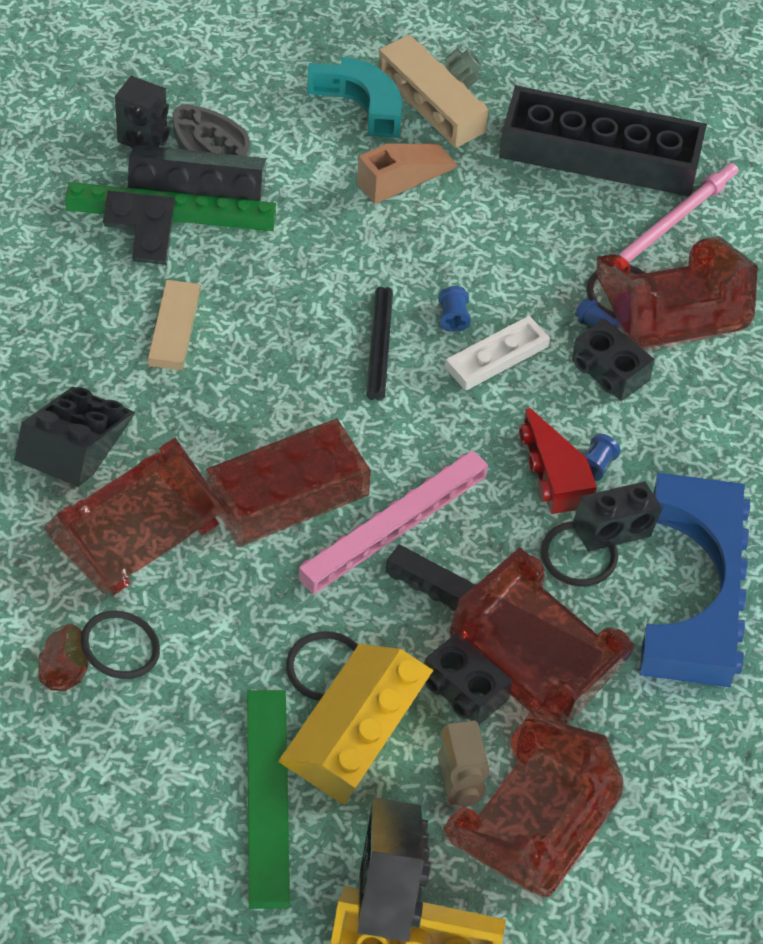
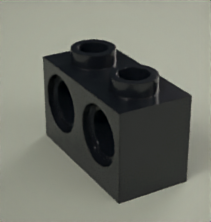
M130 76L115 95L117 142L131 148L135 145L163 146L170 134V128L167 127L169 104L166 103V88Z
M605 318L575 339L572 361L581 372L589 374L600 384L605 392L613 394L621 402L650 381L655 361L652 356Z
M646 481L582 496L572 526L587 551L590 552L651 537L662 511V506Z
M458 632L425 658L424 664L433 670L425 685L432 693L436 695L441 694L449 701L455 713L462 719L475 720L480 725L510 698L513 680ZM446 668H452L457 671H448ZM473 692H479V693H482V694H484V695H483V696H477V695H474Z

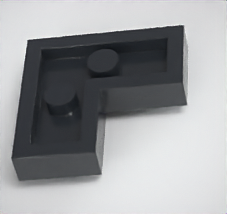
M107 190L103 218L104 227L136 230L132 255L133 261L167 265L176 203L175 197Z

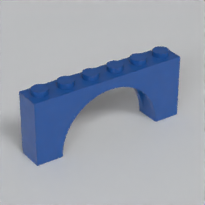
M657 473L653 494L662 506L657 523L686 534L707 552L718 573L720 593L708 608L690 619L671 624H646L641 646L639 675L731 687L734 674H741L744 653L737 651L738 642L742 643L744 637L745 620L739 619V611H744L746 589L740 588V580L745 581L748 559L741 558L742 550L746 551L749 538V529L743 528V521L748 520L750 511V499H744L745 484Z

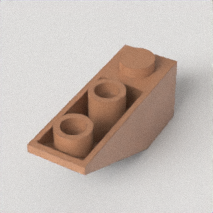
M384 144L358 156L357 184L371 201L377 204L457 168V163L439 144Z

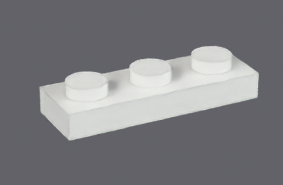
M527 316L447 358L445 369L467 391L549 347L550 337L530 316Z

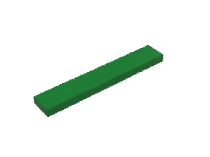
M247 690L249 909L290 908L288 769L278 762L287 749L286 690Z

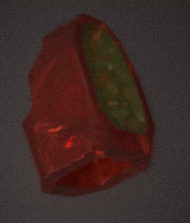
M66 624L55 629L46 639L44 650L39 654V681L52 691H67L81 683L88 669V660L82 651L80 642L82 630L74 624Z

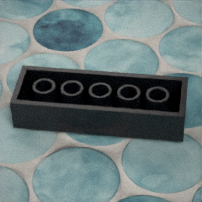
M515 85L502 129L499 158L690 196L694 186L707 124Z

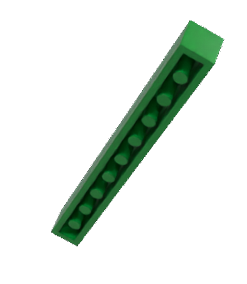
M75 182L68 183L65 195L66 211L104 214L107 190L175 197L176 203L173 218L175 222L274 231L276 220V203Z

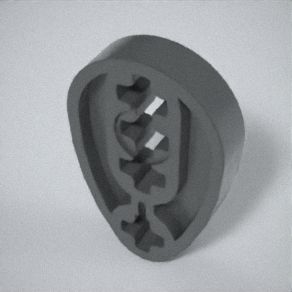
M190 104L181 105L174 109L172 113L174 137L180 149L223 154L221 147L224 146L225 154L250 155L249 136L245 129L232 119L213 110ZM211 138H214V145L216 146V147H214V148H213V141H212Z

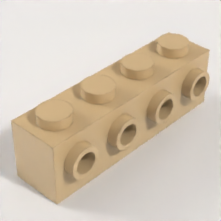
M407 35L379 49L378 68L394 81L401 96L453 147L457 148L486 133L489 109L466 88L464 83L458 81L444 64L438 62L424 45L419 44L411 35Z

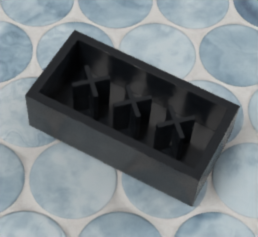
M373 797L359 871L357 933L409 942L411 927L419 928L423 909V902H421L422 887H427L431 862L428 861L430 847H428L429 833H427L428 820L422 819L421 805Z

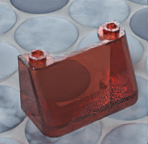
M720 236L704 238L696 242L690 250L688 266L630 276V264L619 254L597 257V278L625 335L641 348L741 331L747 328L754 319L758 265Z
M176 437L159 448V452L146 457L137 466L84 500L81 499L74 506L69 505L55 514L43 528L52 542L102 594L109 590L113 596L132 584L128 577L197 531L201 536H204L220 524L216 518L225 512L226 509Z
M519 547L459 599L450 627V637L457 632L513 680L510 695L551 730L562 732L632 655L636 645L620 629L605 627L598 634L595 633L543 588L545 582L543 564L535 556L529 555Z
M529 714L520 727L515 730L511 738V747L517 761L516 766L479 815L473 809L459 808L450 816L443 829L453 846L525 891L547 898L556 891L619 802L624 782L606 735Z

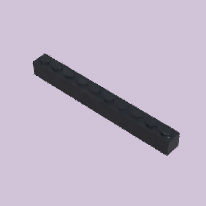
M398 544L388 557L386 573L391 578L407 583L413 590L424 592L432 600L448 605L454 612H461L467 615L473 622H480L489 627L493 633L508 637L514 644L523 645L530 649L533 654L549 659L555 666L566 668L574 676L589 681L600 665L602 651L412 550Z

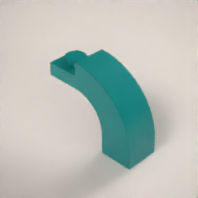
M342 57L341 65L309 63L307 94L351 99L359 103L367 112V136L400 138L401 94L394 81L385 72L370 63L350 57Z

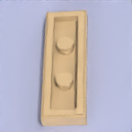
M166 280L148 356V366L183 371L201 292L200 284Z

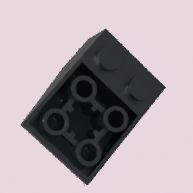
M72 386L21 423L14 461L79 487L95 474L133 418L135 411L123 407L118 401L105 400L95 396L86 388Z

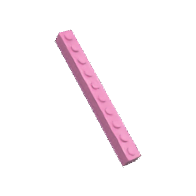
M473 450L467 455L460 456L455 463L445 466L434 477L427 478L421 486L411 489L400 500L393 501L387 509L381 513L377 512L366 523L359 524L347 536L340 537L335 544L329 548L322 549L311 560L304 561L299 567V581L313 595L486 478L488 464Z

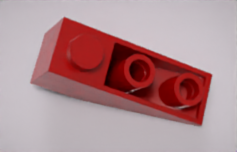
M525 409L524 422L519 424V437L522 445H528L530 451L528 453L529 467L532 473H537L540 500L542 502L547 501L551 514L577 510L581 497L596 493L597 489L587 458L533 409Z

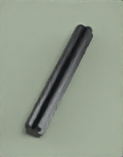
M380 286L375 289L366 396L370 400L376 399L380 401L385 398L393 290L390 287L383 288Z

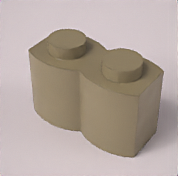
M475 720L447 724L441 731L442 748L438 752V762L447 800L450 805L472 806L478 803L485 795L486 786L484 780L489 774V765L479 725Z

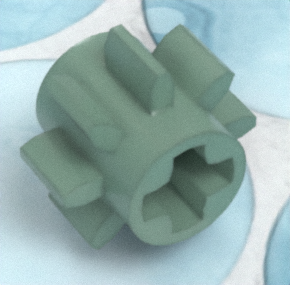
M456 48L444 59L448 64L446 66L447 70L458 81L464 83L467 88L480 79L481 75L477 71L483 66L470 49H466L462 53L459 48Z

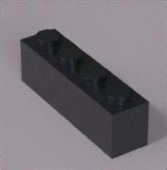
M135 145L129 155L127 188L261 201L265 188L267 158Z

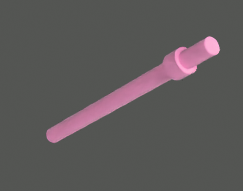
M729 163L718 173L710 174L702 181L700 188L607 263L609 272L616 274L709 196H716L726 186L725 183L738 173V167L734 163Z

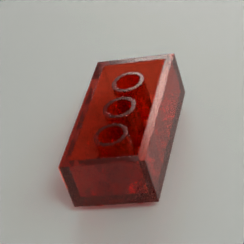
M338 418L206 468V494L239 548L369 496L371 469Z

